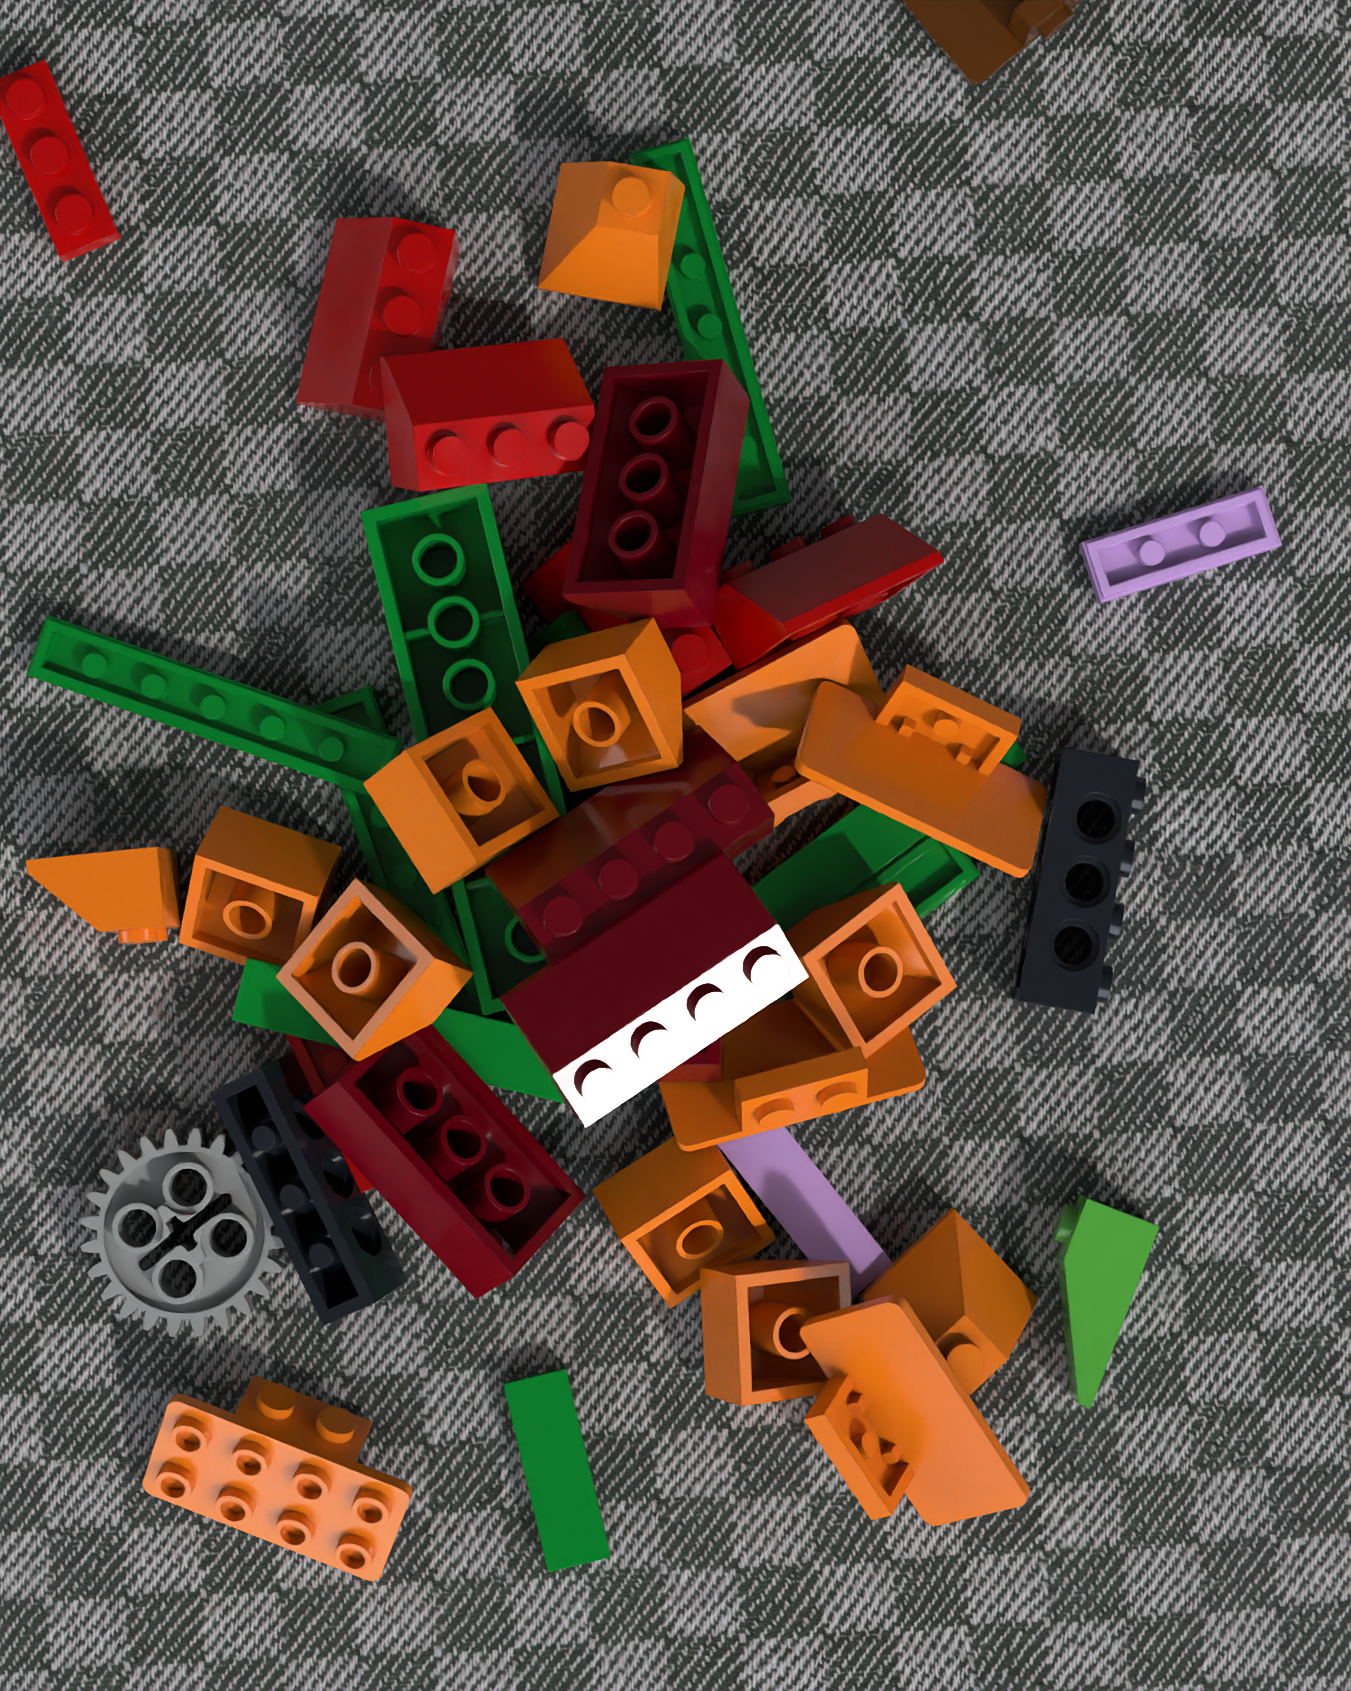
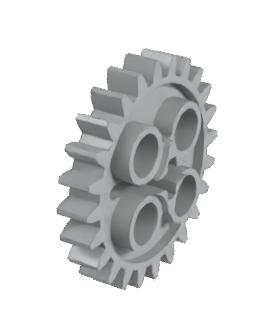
M176 1127L169 1128L165 1132L163 1148H160L150 1134L140 1138L143 1156H137L128 1148L121 1149L117 1154L124 1170L120 1172L116 1169L105 1167L99 1172L102 1179L110 1186L108 1191L92 1190L87 1193L86 1197L92 1203L99 1206L100 1211L99 1214L81 1218L80 1224L97 1230V1238L84 1243L80 1247L83 1252L99 1253L101 1262L94 1265L87 1272L88 1276L98 1277L107 1274L111 1282L101 1294L102 1299L106 1300L121 1293L126 1300L122 1306L120 1316L125 1318L138 1308L144 1310L143 1329L146 1331L152 1329L160 1318L163 1317L167 1318V1329L170 1337H175L180 1333L185 1320H190L196 1336H202L207 1331L208 1316L211 1315L222 1329L228 1328L232 1324L230 1306L233 1305L239 1312L246 1316L255 1309L248 1292L251 1290L259 1295L268 1296L273 1290L269 1282L262 1276L263 1272L281 1273L285 1268L284 1263L271 1255L272 1249H279L285 1246L279 1234L275 1233V1226L239 1152L236 1151L233 1155L227 1153L229 1134H219L212 1145L207 1146L205 1145L203 1127H195L189 1136L187 1144H183ZM183 1169L197 1170L203 1175L207 1184V1191L200 1203L187 1202L177 1192L176 1181ZM223 1193L231 1195L232 1202L230 1205L195 1231L193 1236L198 1243L197 1246L188 1240L172 1249L150 1269L142 1268L140 1263L142 1258L178 1231L179 1225L175 1220L176 1217L182 1222L188 1221L200 1214ZM133 1209L147 1211L155 1220L156 1233L150 1243H140L130 1237L126 1221ZM223 1219L238 1221L244 1227L247 1233V1242L242 1252L230 1253L219 1246L216 1240V1229ZM172 1260H183L193 1267L196 1273V1284L190 1293H180L169 1286L166 1280V1270Z

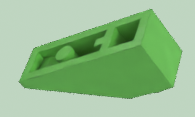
M1079 1194L1075 1206L1065 1204L1062 1208L1052 1239L1060 1242L1056 1255L1070 1396L1078 1404L1091 1409L1160 1226Z

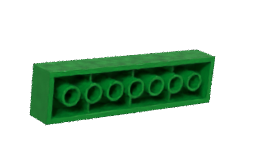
M487 484L467 485L361 511L360 515L416 744L491 706L560 814V817L556 819L558 820L568 813L558 767L515 683L532 662ZM550 824L478 870L451 884L483 1015L505 1010L498 997L548 964L490 881L484 869Z

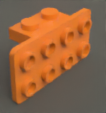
M838 619L681 703L683 735L697 725H700L739 763L774 812V827L779 825L786 817L806 806L838 793L802 776L794 766L812 699L819 685L823 681H831L877 704H880L885 697L857 632L848 620Z
M909 664L902 670L880 704L831 681H823L819 685L812 699L794 762L795 769L799 774L1014 877H1024L1033 866L1047 790L1039 781L999 763L1017 739L1022 719Z
M793 998L765 1006L724 1034L723 1082L657 1083L678 1147L684 1151H695L917 1091L925 1084L926 1072L909 1025L865 1059L861 1046L845 1049Z
M892 1294L811 1317L805 1321L800 1329V1336L828 1377V1381L805 1416L804 1421L871 1520L892 1516L904 1493L921 1518L926 1523L934 1526L1008 1510L1025 1504L1030 1495L1028 1484L906 1299Z
M256 1375L253 1376L235 1413L185 1394L174 1395L167 1405L142 1482L144 1490L152 1496L368 1581H375L381 1577L413 1493L411 1486L407 1482L357 1462L370 1431L372 1421Z

